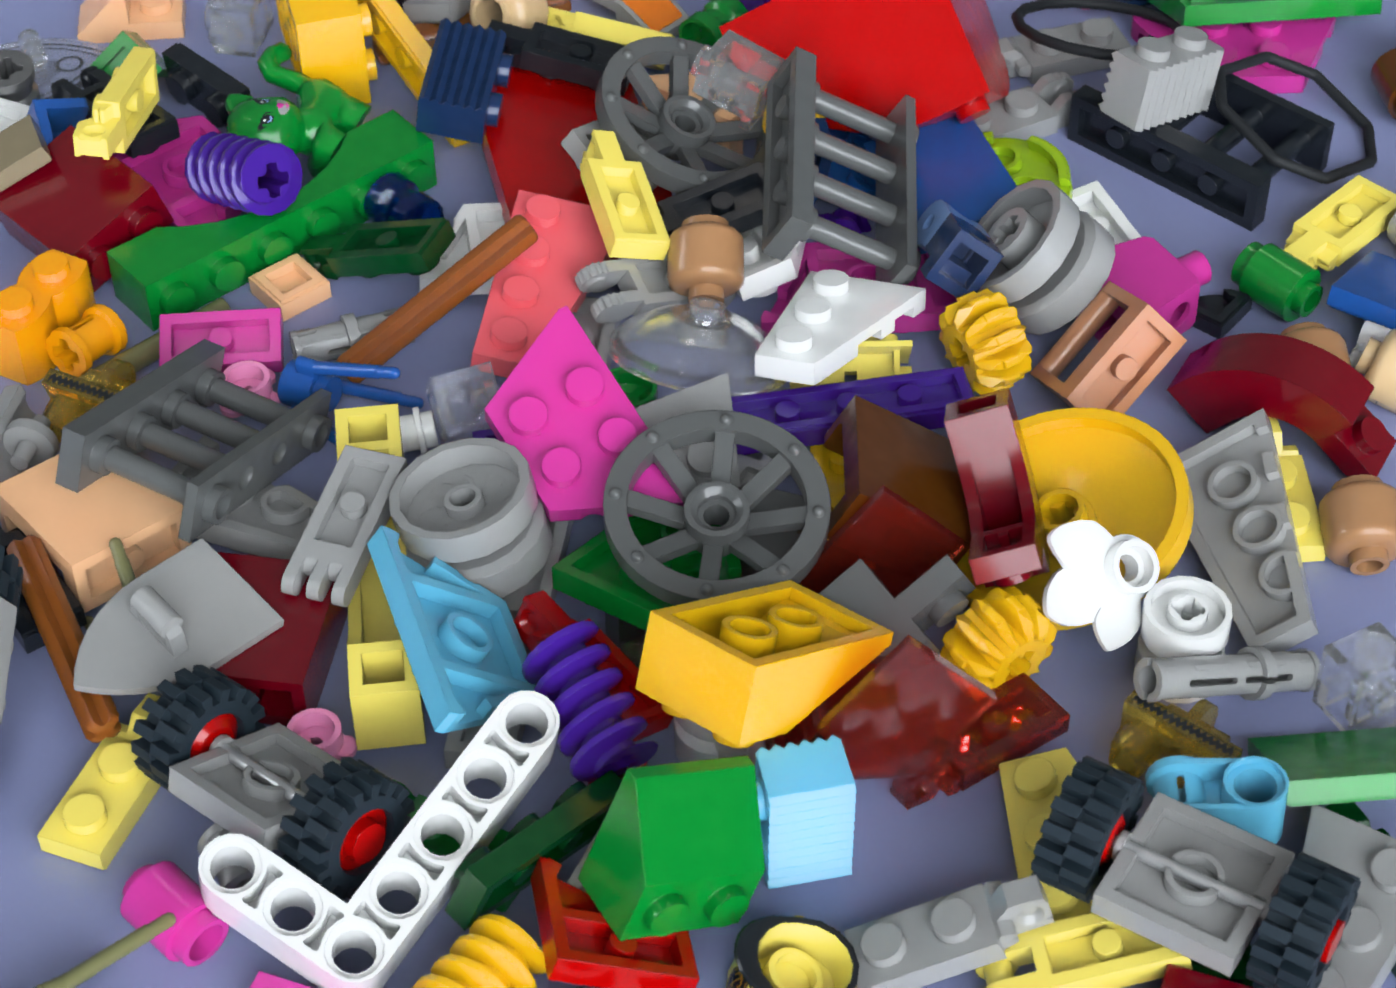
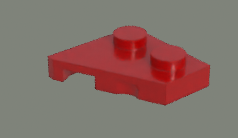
M539 858L530 879L548 980L600 988H696L700 978L689 931L671 933L662 937L650 936L619 941L589 894L557 878L562 864L550 858Z

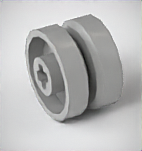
M1036 179L1024 183L1000 198L979 221V224L983 226L1004 257L978 292L988 288L993 293H1002L1006 297L1009 307L1014 306L1017 309L1018 319L1022 325L1027 327L1025 333L1042 335L1058 330L1076 318L1101 290L1109 277L1116 256L1115 240L1090 214L1079 211V207L1052 181Z
M465 438L433 448L418 456L398 475L389 493L390 516L397 533L400 534L399 538L406 546V554L409 558L426 568L431 560L437 557L456 569L467 580L480 584L500 598L527 585L545 566L553 547L551 527L543 504L537 498L536 484L528 461L515 446L495 438Z

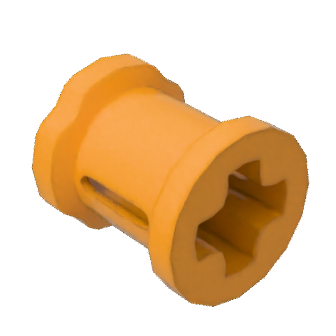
M94 304L83 312L82 320L69 328L58 327L53 330L50 336L46 338V350L51 361L64 375L76 379L88 372L92 367V363L103 355H116L125 349L128 343L127 331L120 317L111 308L103 304Z

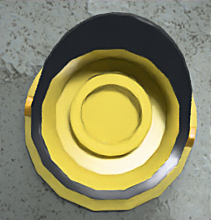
M801 915L793 917L767 916L749 922L737 935L734 947L735 959L728 970L726 988H857L859 962L853 946L840 931L822 921L807 919Z

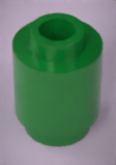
M1253 242L1240 253L1232 268L1231 280L1239 285L1240 292L1248 294L1253 302L1287 322H1292L1300 316L1306 317L1310 315L1318 306L1323 295V288L1320 286L1321 273L1272 243L1263 245L1259 242Z

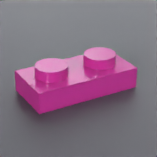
M281 308L159 314V367L203 339L225 347L222 372L230 365L240 361L260 362L274 372H282L284 369L283 316Z

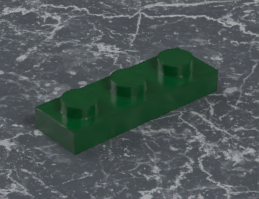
M611 769L588 786L582 781H578L563 792L554 803L550 812L541 818L533 812L520 820L508 833L503 844L492 851L486 845L475 850L455 872L454 877L459 881V884L445 911L465 931L471 927L479 916L491 913L531 885L530 878L540 857L550 858L558 863H562L592 841L603 823L622 779Z

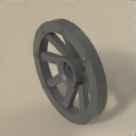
M649 37L634 41L622 47L609 60L595 91V110L601 130L615 132L625 161L641 162L647 179L650 182L678 194L759 161L765 165L766 135L762 129V120L767 102V93L736 61L704 44L676 37ZM650 65H669V98L667 101L644 67ZM689 69L701 73L718 83L701 101L688 95ZM625 77L628 78L648 110L621 97V83ZM734 96L750 118L748 120L716 123L714 114ZM631 124L653 134L654 137L643 140ZM756 139V151L751 159L717 143ZM700 157L729 170L707 171ZM670 159H673V160H676V161H680L681 164L676 163V162H674V161H672V160H670Z
M704 410L684 413L661 421L642 432L625 447L616 459L607 478L603 498L604 530L608 545L619 566L642 589L672 605L684 604L788 580L799 584L811 572L824 550L831 514L830 493L825 475L819 463L806 446L794 435L768 420L729 410ZM714 442L711 482L698 485L674 450L691 444ZM734 444L750 447L772 458L742 489L731 484ZM655 463L682 500L684 506L632 490L643 472L651 464ZM788 475H791L799 487L805 506L750 513ZM628 514L681 531L642 546L631 528ZM716 524H717V525H721L720 527L710 526V525H716ZM802 530L796 543L782 558H779L749 537ZM694 550L702 554L699 578L684 575L663 565L667 561ZM729 554H733L758 571L755 574L741 578L720 580L722 558Z

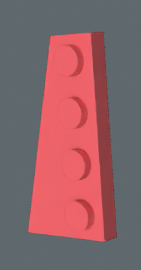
M523 190L518 191L511 218L515 215L525 217L537 232L538 239L532 246L494 275L472 352L470 370L508 378L558 309L567 305L571 312L576 313L586 299L587 292H580L574 278L577 276L576 273L586 267V265L597 263L598 261L601 263L611 259L605 248L591 205Z

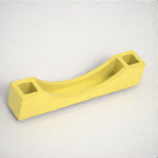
M398 403L334 409L337 461L345 445L404 457ZM390 516L386 524V527H389L396 531V528ZM399 538L398 545L401 553L407 556L406 546ZM371 557L348 606L347 661L349 698L357 751L426 744L423 698L412 673L410 662Z

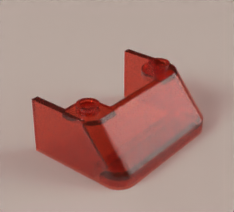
M882 485L826 542L818 562L799 584L819 594L861 558L876 573L891 593L897 597L945 555H948L953 560L965 548L964 540L885 485ZM908 634L878 665L870 662L788 733L766 739L765 749L770 751L775 744L785 748L789 742L799 746L803 739L813 744L817 737L827 741L831 735H834L842 741L854 780L911 778L921 772L931 770L939 762L945 749L997 701L996 693Z

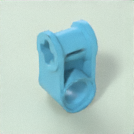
M1175 755L1157 760L1148 767L1145 774L1147 792L1153 798L1157 792H1160L1274 844L1282 837L1289 779L1286 771L1278 763L1260 756L1194 758L1191 756ZM1179 776L1184 778L1183 789H1178L1177 777Z

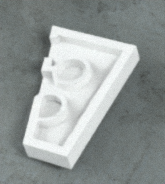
M834 269L818 272L810 271L756 351L755 376L815 386L856 358L860 343L871 336L882 340L895 331V320L904 314L914 318L924 311L926 288L849 277L845 272Z

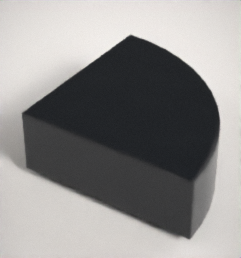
M1224 289L1223 295L1199 296L1196 320L1192 327L1217 339L1223 338L1251 310L1252 298L1246 293L1232 289Z

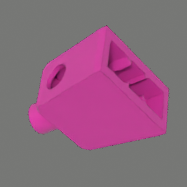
M1147 236L1115 244L1116 256L1109 277L1102 288L1108 281H1111L1148 303L1180 334L1189 330L1196 320L1200 286L1209 283L1212 278V270L1207 258L1197 250L1175 258L1158 241ZM1119 306L1095 333L1094 337L1100 341L1125 310Z

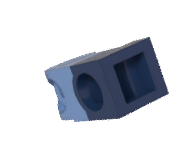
M941 199L932 203L917 222V246L929 254L928 259L920 268L922 274L926 279L956 298L972 291L977 293L1004 257L982 225L964 217Z

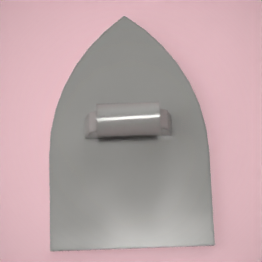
M201 538L124 586L98 612L87 629L79 647L74 669V691L102 695H137L158 692L156 687L165 679L175 685V672L183 668L193 672L194 665H204L209 669L211 667L214 669L221 667L283 627L284 619Z

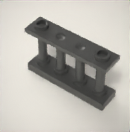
M796 46L767 83L762 253L783 261L799 241L805 242L809 238L875 265L876 281L901 285L909 284L916 276L921 263V253L917 251L916 143L919 137V126L916 125V99L905 95L885 118L821 90L820 83L816 81L817 55ZM815 113L875 138L876 154L820 131L819 124L815 122ZM815 154L875 179L876 196L819 173L818 166L814 164ZM814 197L876 222V240L818 216V210L814 208Z
M203 339L65 425L62 429L55 483L78 493L102 476H107L112 472L183 504L178 538L190 543L213 525L221 524L227 515L307 456L313 452H319L324 447L332 428V421L327 417L332 393L321 388L291 409L226 381L225 374L222 372L225 347ZM217 403L268 426L258 431L209 410L207 407ZM183 425L235 449L224 454L172 430L178 429ZM148 448L201 472L193 478H189L136 454Z

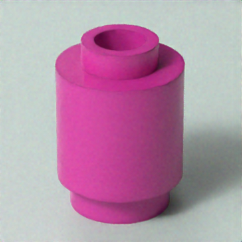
M172 861L144 865L136 870L124 885L120 912L122 917L136 930L169 912L175 915L176 923L149 941L168 960L172 962L182 961L186 966L194 967L209 959L223 944L228 934L229 925L216 917L205 906L200 886Z

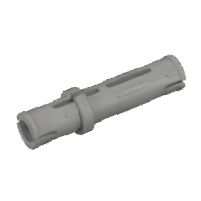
M1246 646L1240 649L1237 654L1171 658L1144 657L1135 666L1133 683L1139 698L1150 703L1159 700L1240 695L1245 700L1257 701L1269 698L1274 692H1310L1314 690L1321 679V664L1315 652L1312 650L1307 651L1306 648H1299L1294 651L1270 652L1263 646Z

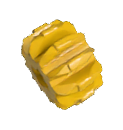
M988 288L977 293L972 291L958 297L956 302L946 306L945 312L939 315V326L942 330L939 333V340L945 347V358L950 360L953 368H964L972 392L976 391L983 395L1013 387L1015 382L1023 379L1024 375L1032 370V360L1029 356L1032 352V345L1025 335L1027 327L1022 325L1018 319L1017 309L1014 306L1009 307L1007 299L1002 293H993Z
M1016 586L1004 590L997 587L990 590L984 599H973L971 607L964 614L956 615L957 623L952 629L945 632L942 638L945 645L942 647L939 659L947 667V673L966 693L972 694L980 702L993 698L1000 700L1005 698L1013 688H1023L1025 680L1031 674L1039 672L1038 666L1053 651L1051 643L1055 639L1057 629L1045 617L1043 608L1029 594H1024Z

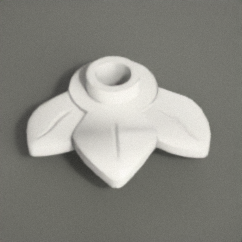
M1093 520L1068 522L1054 528L1047 535L1046 541L1062 568L1052 574L1044 588L1042 607L1045 617L1061 626H1082L1092 623L1096 639L1105 652L1120 648L1134 637L1141 625V598L1155 585L1159 576L1160 565L1156 552L1148 543L1134 535L1120 534L1112 536L1104 527ZM1120 559L1122 560V562H1123L1124 565H1125V576H1124V578L1122 577V575H1121V573H1120V568H1119Z

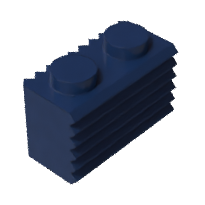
M448 18L441 20L418 98L416 131L483 144L487 126L498 127L504 94L496 93L498 86L508 88L514 61V55L504 53L507 34L502 29L495 32L491 27L484 29L480 24L473 27L469 22L462 25L458 20L451 22Z

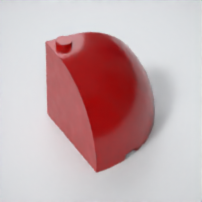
M771 0L719 27L736 62L766 93L767 83L797 46L817 55L816 81L820 83L821 90L885 118L902 98L908 95L916 99V125L919 127L935 124L955 116L959 124L975 120L987 114L991 110L989 104L1006 97L1010 90L1006 61L1001 52L998 41L999 37L985 0ZM826 117L827 125L830 129L861 133Z

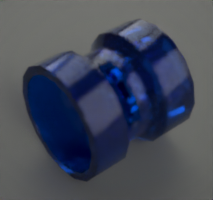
M399 172L388 173L380 177L370 187L364 201V212L372 222L444 217L443 208L439 202L429 194L419 191L412 180Z

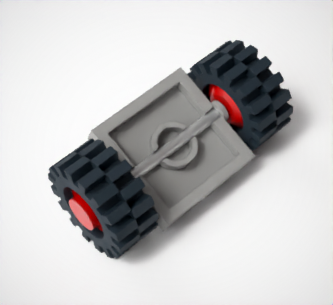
M194 665L193 672L186 668L175 672V685L166 679L163 680L156 687L161 693V697L156 702L148 697L142 706V709L149 712L147 719H136L133 731L142 736V738L131 741V752L138 756L134 760L137 768L143 771L144 775L231 834H243L250 837L270 851L280 850L284 853L280 858L342 901L345 900V897L351 899L412 818L407 815L415 810L414 801L407 797L410 792L404 786L359 758L356 761L352 757H343L339 761L279 722L268 727L258 722V720L266 715L264 707L257 703L260 700L257 695L213 667L209 669L204 665Z
M1089 756L1083 757L1081 762L1078 761L1074 765L1072 775H1067L1062 783L1060 796H1055L1050 806L1052 812L1049 818L1044 819L1040 830L1043 835L1036 843L1033 852L1036 856L1031 862L1032 876L1037 875L1039 881L1086 903H1090L1092 900L1090 912L1228 977H1231L1258 930L1259 936L1253 943L1250 952L1252 956L1247 963L1246 978L1267 988H1318L1323 973L1327 971L1332 961V956L1343 937V930L1351 917L1352 912L1350 911L1356 903L1357 892L1361 884L1359 877L1303 852L1298 854L1297 859H1294V852L1160 792H1157L1136 825L1139 817L1136 813L1142 806L1144 796H1141L1145 790V784L1142 783L1143 780Z

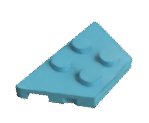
M381 525L368 541L367 546L434 731L444 734L484 725L498 705L510 694L519 691H534L536 685L526 681L522 674V664L528 655L506 601L480 584L467 580L456 569L437 557H434L426 568L401 553L398 545L400 534L389 527Z

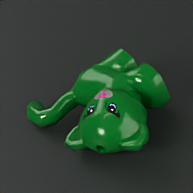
M279 42L264 50L257 60L258 69L267 83L296 94L297 106L284 97L253 98L252 96L240 93L229 94L224 103L229 114L227 118V133L281 143L291 148L296 155L302 153L309 157L307 167L311 176L315 177L329 164L340 149L347 132L360 126L365 117L370 113L372 107L349 96L343 89L325 78L311 79L299 71L281 67V64L287 62L292 57V50L287 44Z

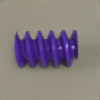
M212 131L200 136L191 145L185 159L187 182L199 198L212 204L251 212L255 215L272 216L285 211L296 200L302 187L303 171L300 159L291 148L281 143L249 138L248 136L234 133L219 134Z
M580 621L555 632L539 643L528 654L522 664V674L525 680L532 685H536L534 691L545 695L555 704L559 714L558 733H560L557 746L565 756L573 757L569 768L572 776L578 781L585 782L595 781L611 769L619 776L626 773L627 768L639 767L652 758L659 746L654 740L638 744L634 743L633 739L646 729L648 723L642 716L622 719L621 715L634 704L635 698L629 691L610 695L609 691L622 680L623 674L617 667L598 671L597 667L609 658L611 650L606 644H595L586 647L585 644L599 630L598 625L593 621Z

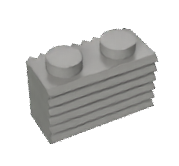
M1179 26L1175 28L1174 34L1161 38L1142 37L1138 40L1137 45L1111 53L1114 61L1109 63L1111 72L1106 74L1109 81L1104 83L1106 92L1101 94L1103 102L1099 103L1101 112L1133 131L1143 132V129L1157 128L1158 124L1172 123V119L1179 120L1180 117L1193 116L1194 112L1208 111L1224 48L1209 40L1207 33L1201 29L1192 26Z

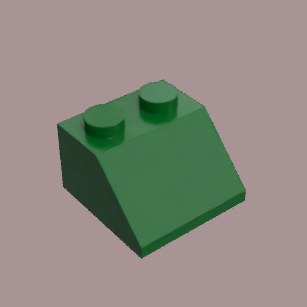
M745 755L627 768L578 876L579 881L619 941L650 936L662 937L676 932L709 927H725L739 923L741 917L747 911L749 901L765 871L755 765Z

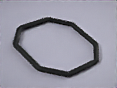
M1262 52L1220 66L1215 82L1217 109L1272 165L1324 184L1335 182L1375 166L1377 152L1372 123L1318 70L1271 52ZM1263 63H1269L1312 79L1362 128L1366 158L1325 173L1279 156L1227 104L1226 75Z

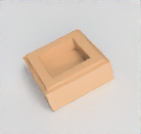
M298 253L248 277L250 292L267 308H281L283 322L332 297L330 281Z

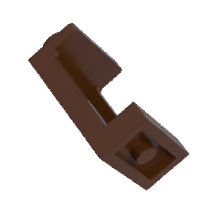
M855 395L824 435L825 448L844 457L845 495L830 514L827 539L916 579L921 577L945 555H948L957 565L970 549L971 532L965 496L949 439Z

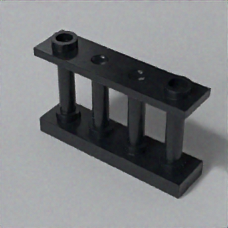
M1233 74L1226 75L1227 104L1279 156L1295 160L1320 171L1326 168L1334 122ZM1085 84L1072 94L1067 139L1249 231L1254 230L1264 221L1271 178L1281 171L1282 168L1272 165L1263 156L1250 166L1226 154L1245 137L1217 109L1215 86L1208 111L1201 110V113L1194 112L1193 116L1187 115L1186 118L1180 117L1179 120L1172 119V123L1158 124L1157 128L1150 127V130L1143 129V132L1133 131L1101 112L1099 103L1103 102L1102 92ZM1200 114L1224 126L1206 142H1202L1180 130Z

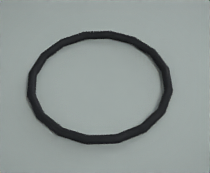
M1036 0L1022 4L1011 15L1016 30L1037 44L1068 54L1114 61L1111 53L1117 50L1071 43L1043 34L1027 25L1023 18L1028 13L1044 9L1084 8L1139 16L1166 25L1173 30L1176 27L1182 26L1165 13L1113 0Z

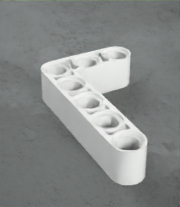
M519 691L505 698L348 903L339 899L254 839L243 834L228 833L214 838L205 846L199 857L198 873L201 895L205 906L216 917L318 988H383L456 890L459 881L454 875L459 866L478 848L485 845L488 847L549 765L554 754L559 731V714L555 704L545 695L535 691ZM519 724L530 725L541 733L542 738L533 743H521L514 740L509 735L508 730ZM478 778L494 781L501 788L502 792L490 799H480L473 796L465 786L470 781ZM434 834H447L459 843L460 848L455 853L440 856L429 852L422 842ZM229 866H241L253 874L251 880L246 885L237 889H226L219 886L214 881V878L218 872ZM403 890L410 893L417 900L418 904L409 912L393 914L386 911L379 904V899L390 891ZM288 907H301L313 916L312 922L298 931L284 930L273 920L281 910ZM360 948L367 951L373 957L374 963L366 971L357 974L340 970L334 963V959L343 950Z

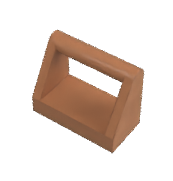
M1108 281L1029 374L1070 408H1099L1124 414L1187 340L1148 303ZM1119 306L1125 310L1065 382L1061 381L1058 376Z

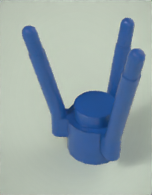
M301 355L286 364L280 375L277 388L280 402L290 406L291 409L321 388L332 393L328 412L335 409L342 394L388 404L398 403V406L410 408L419 407L420 409L424 405V401L420 397L346 381L337 377L397 379L401 374L397 367L318 361ZM332 427L328 441L336 446L335 428Z

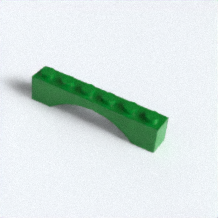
M392 109L348 131L340 149L329 164L305 186L301 187L296 200L285 211L272 216L248 213L218 222L190 226L155 227L107 251L115 296L152 331H156L159 329V314L191 313L249 282L248 277L295 253L301 256L300 249L311 236L343 234L348 231L352 224L364 223L436 186L437 178L433 140L423 132L416 131L414 125Z

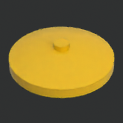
M1065 408L1042 412L1019 420L1038 494L1046 538L1054 528L1064 523L1078 520H1093L1104 527L1112 536L1130 534L1148 543L1156 552L1159 560L1160 570L1156 583L1165 579L1178 563L1187 546L1194 519V502L1188 477L1177 451L1170 442L1147 423L1135 417L1107 409ZM1049 546L1050 572L1032 576L1024 582L1012 585L1016 586L1024 594H1029L1041 607L1044 588L1054 572L1062 568ZM968 550L957 566L976 587L975 590L966 596L969 601L967 606L971 607L973 599H984L989 591L997 588V586L985 588L984 584H975L968 561ZM1120 559V562H1119L1120 573H1121L1122 577L1124 578V576H1125V565H1124V563L1122 562V560ZM1012 586L999 587V588H1001L1002 590H1004V589L1009 588V587H1012ZM1050 620V622L1054 625L1057 631L1075 629L1092 624L1089 623L1082 626H1061Z

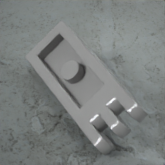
M345 445L284 571L281 580L282 593L293 596L299 595L307 577L310 576L306 586L307 599L322 602L334 581L331 603L345 608L349 606L371 559L367 543L381 525L386 526L390 518L389 493L398 475L408 466L406 458Z

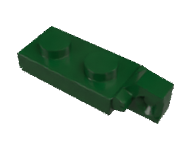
M445 217L352 224L345 234L311 236L300 249L301 255H304L306 261L319 273L333 280H338L340 277L362 276L363 278H373L379 275L402 273L417 276L430 272L439 264L441 256L455 239L456 235L449 220H446Z

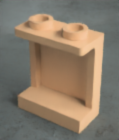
M59 454L0 483V522L2 529L7 533L18 527L26 536L34 535L41 539L49 559L63 572L65 583L82 605L84 613L109 601L123 588L109 547V542L112 538L117 537L122 541L135 578L192 544V541L189 543L178 538L183 505L180 502L112 472L107 476H102L76 493L55 483Z

